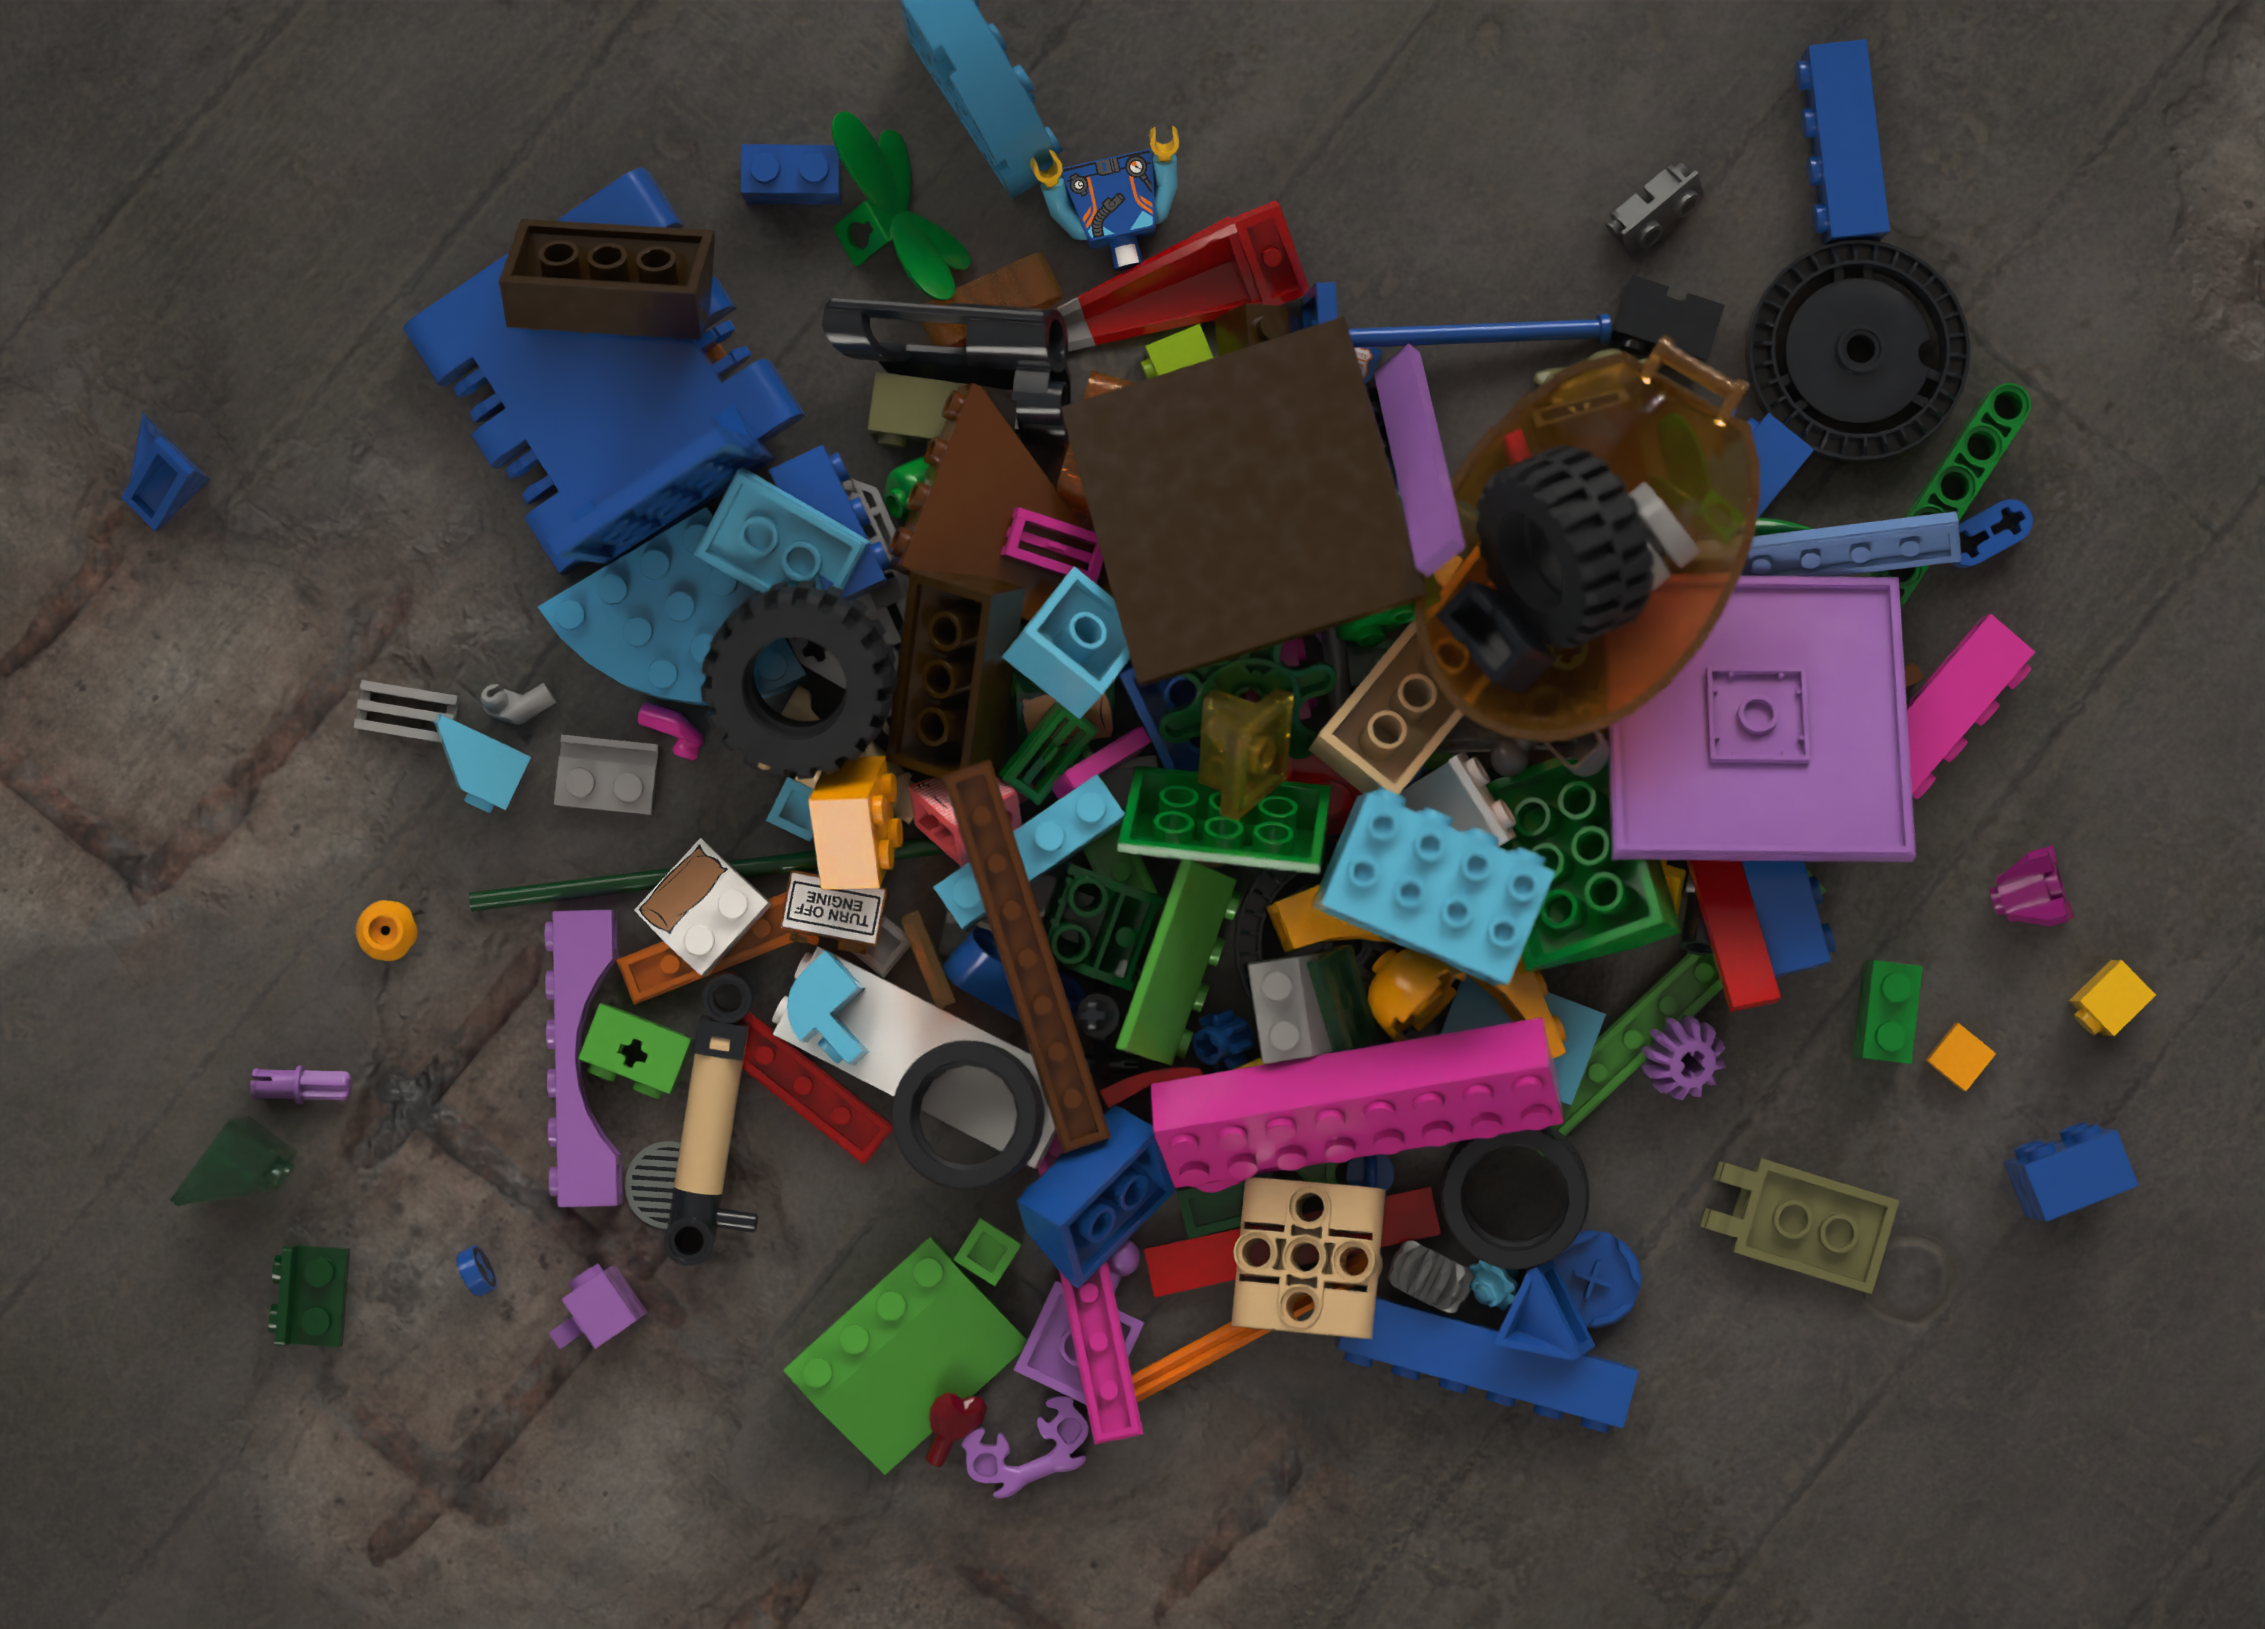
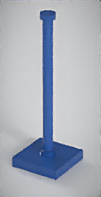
M1336 282L1315 283L1300 299L1303 329L1338 318ZM1598 314L1596 319L1350 328L1349 332L1354 348L1406 346L1407 344L1419 346L1596 339L1600 344L1609 343L1611 340V319L1609 314Z

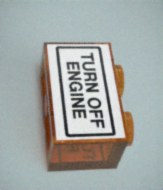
M791 870L780 929L791 931L790 941L818 946L820 937L839 940L837 950L866 955L868 946L879 948L890 890L884 887L821 890L819 875Z

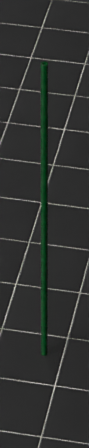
M1528 763L1526 768L1534 766L1533 763ZM1485 768L1490 782L1505 777L1497 773L1493 768ZM928 837L903 839L902 846L896 847L894 860L946 853ZM816 850L727 861L744 878L818 870ZM672 868L470 892L471 911L474 912L653 890Z

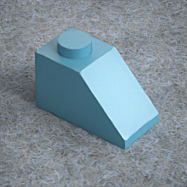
M437 713L434 724L456 785L461 790L468 792L464 801L488 813H491L494 805L506 810L531 757Z

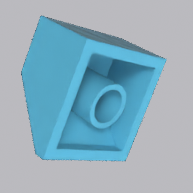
M1073 567L1028 622L1002 658L1080 719L1103 695L1130 659V654L1114 598L1076 567Z

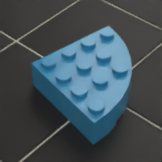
M899 0L907 40L1011 200L1041 182L1030 168L1032 157H1034L1039 170L1044 171L1049 169L1053 163L1049 150L1054 151L1057 155L1063 151L1062 147L1048 126L1044 128L1033 104L1035 101L1032 93L1034 90L1033 84L1019 64L1012 67L1005 52L1008 47L994 24L990 23L988 25L979 11L981 7L979 1Z
M705 507L539 605L538 609L558 636L588 664L626 687L664 701L710 706L709 702L702 701L701 686L705 681V674L701 671L704 657L711 647L709 644L731 612L742 605L747 597L757 591L694 555L714 517L712 512ZM787 638L777 639L766 646L758 656L754 668V679L762 698L776 696L811 679L797 659Z

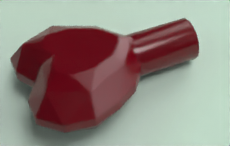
M946 1392L935 1399L929 1409L930 1428L936 1435L925 1457L929 1464L942 1467L954 1441L965 1438L982 1423L987 1411V1406L982 1397L960 1398L955 1393Z

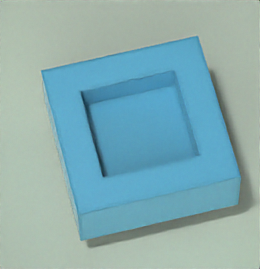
M787 777L766 821L812 842L814 836L808 800L813 789Z

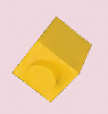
M2110 960L2069 1002L2078 1010L2074 1014L2075 1019L2090 1034L2095 1036L2100 1032L2103 1036H2115L2156 994L2122 960Z

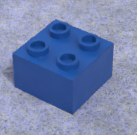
M2082 1122L2059 1131L2061 1139L2055 1142L2043 1143L2040 1139L2021 1145L2014 1149L2016 1157L2003 1162L2024 1216L2045 1222L2139 1186L2117 1130L2100 1128L2098 1123L2088 1125L2087 1122Z

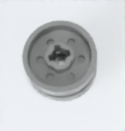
M1642 482L1628 495L1630 498L1634 497L1640 509L1637 511L1642 524L1646 523L1650 535L1647 542L1649 549L1653 550L1654 564L1651 567V572L1655 575L1654 585L1651 591H1654L1671 577V572L1662 558L1664 555H1667L1678 567L1682 568L1699 555L1701 551L1653 490L1645 482Z

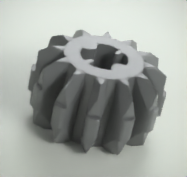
M1413 1240L1404 1241L1399 1251L1395 1252L1387 1275L1392 1286L1446 1313L1457 1312L1462 1301L1465 1302L1474 1277L1468 1267Z

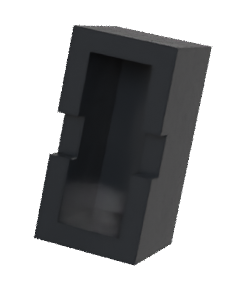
M1632 275L1623 291L1611 328V339L1619 341L1618 348L1632 354L1644 356L1648 350L1665 356L1664 363L1678 369L1691 371L1693 365L1701 367L1708 359L1725 305L1687 293L1685 300L1682 299L1680 301L1666 296L1669 286Z
M1469 580L1436 615L1460 644L1465 645L1471 652V658L1494 685L1523 695L1557 659L1498 590Z

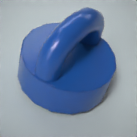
M1384 1154L1353 1158L1347 1162L1345 1169L1348 1185L1384 1189L1386 1192L1393 1184L1395 1175L1393 1164Z

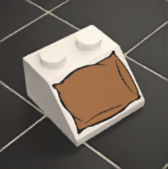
M700 838L634 911L701 976H708L773 904Z

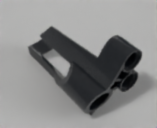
M831 298L825 304L822 328L833 347L843 355L853 359L878 361L885 371L891 374L963 384L974 383L979 386L1013 390L1012 401H1016L1014 430L1016 434H1020L1023 445L1068 447L1069 436L1061 411L1062 406L1071 404V375L1067 365L1068 333L1064 318L1057 309L972 303L930 305ZM870 318L968 324L966 348L878 342L873 336Z

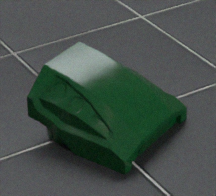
M1067 862L1055 882L1042 918L1055 964L1132 991L1135 983L1133 980L1154 919L1159 908L1163 907L1165 898Z

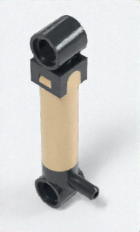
M735 970L722 971L708 982L703 992V1006L708 1015H701L698 1021L693 1052V1067L667 1231L664 1237L668 1256L676 1263L684 1266H695L703 1262L710 1255L716 1240L717 1227L751 1233L757 1230L759 1217L757 1214L720 1208L741 1072L750 1022L740 1021V1019L747 1014L754 1000V988L750 980L743 973ZM723 984L736 986L742 994L741 1004L734 1009L721 1007L715 998L716 989ZM691 1226L697 1228L703 1235L704 1243L697 1249L684 1248L677 1239V1232L684 1227Z

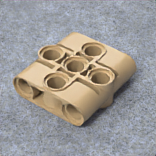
M1255 1177L1246 1178L1240 1237L1234 1247V1259L1237 1263L1231 1326L1372 1339L1377 1281L1383 1267L1380 1248L1386 1190L1362 1186ZM1318 1195L1324 1203L1323 1214L1319 1219L1308 1222L1302 1214L1303 1203L1309 1197ZM1250 1224L1285 1228L1284 1232L1250 1229ZM1337 1232L1372 1235V1240L1337 1237ZM1265 1240L1270 1246V1258L1263 1266L1255 1267L1250 1261V1249L1256 1242ZM1314 1245L1319 1251L1318 1264L1314 1269L1304 1272L1298 1265V1254L1303 1247ZM1356 1249H1363L1368 1256V1266L1362 1274L1352 1276L1346 1268L1347 1256ZM1245 1276L1280 1279L1279 1284L1245 1281ZM1332 1284L1366 1286L1368 1290L1367 1293L1332 1289ZM1303 1294H1309L1314 1300V1313L1309 1319L1299 1321L1293 1313L1294 1301Z

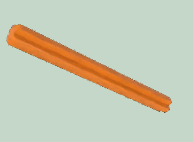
M1365 1251L1346 1260V1268L1352 1276L1362 1274L1368 1266V1256ZM1332 1284V1289L1349 1290L1354 1287L1353 1285ZM1303 1294L1294 1301L1293 1313L1296 1318L1315 1308L1312 1297L1309 1294ZM1231 1321L1131 1375L1137 1403L1272 1330L1231 1326Z

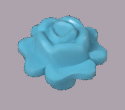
M1481 1260L1479 1263L1472 1264L1469 1267L1474 1276L1470 1288L1474 1291L1475 1299L1479 1303L1489 1307L1497 1306L1503 1311L1509 1307V1304L1513 1303L1517 1295L1515 1290L1518 1288V1284L1514 1278L1519 1273L1518 1269L1501 1268Z

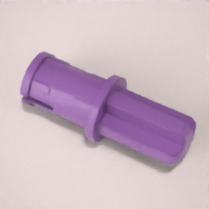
M298 1065L296 1070L254 1068L251 1076L252 1078H257V1081H251L250 1083L251 1096L254 1100L294 1099L295 1103L300 1105L305 1100H347L352 1090L350 1073L346 1071H308L304 1065Z

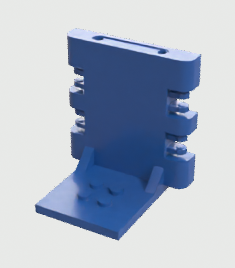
M637 168L624 174L556 220L667 228L684 227V224L652 174L645 168ZM509 253L410 319L403 327L407 337L438 385L446 387L477 365L479 366L478 369L467 375L464 379H461L453 388L458 398L473 394L487 382L490 383L496 392L486 400L478 403L471 410L469 415L474 423L481 422L504 407L506 408L478 427L471 435L490 467L499 469L531 447L530 451L519 457L516 461H513L506 468L507 475L510 479L522 477L540 463L548 475L527 487L521 497L528 505L558 489V493L530 511L524 520L559 575L566 576L587 561L610 564L690 517L726 493L738 469L743 467L752 473H756L774 461L776 457L766 442L806 416L772 361L767 358L748 365L727 380L724 378V376L746 362L752 355L747 346L733 349L716 363H713L707 354L708 350L727 340L736 328L730 320L724 321L704 333L701 340L507 328L499 279ZM715 276L712 277L711 307L704 331L737 309L722 283Z

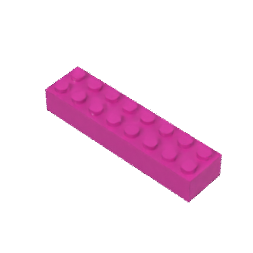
M1543 1017L1151 1084L1153 1133L1175 1188L1184 1186L1198 1187L1211 1181L1232 1178L1246 1179L1256 1174L1280 1170L1294 1171L1305 1166L1329 1162L1342 1163L1353 1158L1377 1154L1391 1155L1401 1150L1425 1146L1439 1147L1449 1142L1473 1138H1492L1498 1134L1522 1130H1541L1548 1126L1564 1124L1558 1075Z

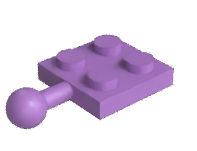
M1129 1239L1108 1259L1114 1293L1121 1278L1132 1274L1140 1262L1139 1250ZM1055 1281L1015 1365L1014 1371L1087 1405L1062 1283ZM1118 1310L1127 1357H1129L1144 1322Z

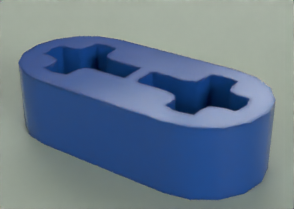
M2008 499L1959 524V533H1962L1965 538H1971L1981 532L1985 541L1974 546L1972 549L1973 558L1965 552L1961 554V562H1952L1950 564L1958 568L1975 566L2024 539L2029 534L2033 524L2030 509L2018 500ZM2001 510H2004L2007 515L2016 513L2019 516L2020 522L2014 526L2015 535L2009 529L1996 535L1993 534L1990 527L2003 519Z

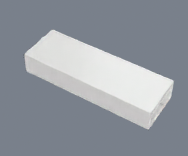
M817 946L814 954L807 952L802 958L794 978L797 979L815 959L828 950ZM836 954L834 955L865 988L837 1015L869 1051L856 1065H850L844 1059L839 1064L835 1063L819 1046L818 1042L823 1038L819 1032L809 1042L800 1041L793 1032L788 1019V996H784L772 1018V1022L778 1024L773 1035L892 1096L895 1095L901 1078L911 1064L936 1046L953 1041L974 1040L993 1044L1007 1050L1029 1069L1042 1095L1044 1105L1043 1131L1036 1151L1027 1163V1165L1034 1169L1040 1168L1056 1136V1130L1030 1053ZM964 1066L948 1070L932 1082L923 1096L921 1111L999 1151L1004 1150L1014 1134L1017 1111L1013 1094L1001 1078L985 1068Z

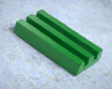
M1056 702L998 775L1003 781L1039 806L1052 790L1051 788L1055 781L1070 768L1100 729L1095 723L1083 716L1078 719L1060 703ZM1066 717L1065 720L1061 723V725L1050 737V739L1046 742V744L1042 747V749L1038 752V754L1022 772V774L1019 777H1017L1019 773L1023 770V768L1027 765V763L1031 760V758L1035 755V753L1039 750V748L1043 745V743L1047 740V738L1051 735V733L1055 730V728L1059 725V723L1063 720V718ZM1076 725L1079 726L1081 729L1034 788H1031L1029 784L1044 765L1049 763Z

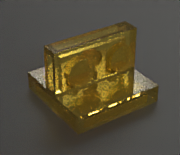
M1276 688L1257 704L1215 689L1204 696L1198 783L1222 791L1220 815L1238 821L1287 779L1293 693Z

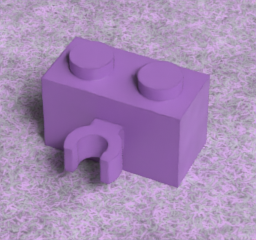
M596 1264L567 1283L572 1292L561 1300L572 1314V1317L549 1332V1335L558 1348L561 1349L585 1333L596 1349L648 1312L615 1264L605 1270H602L600 1265Z

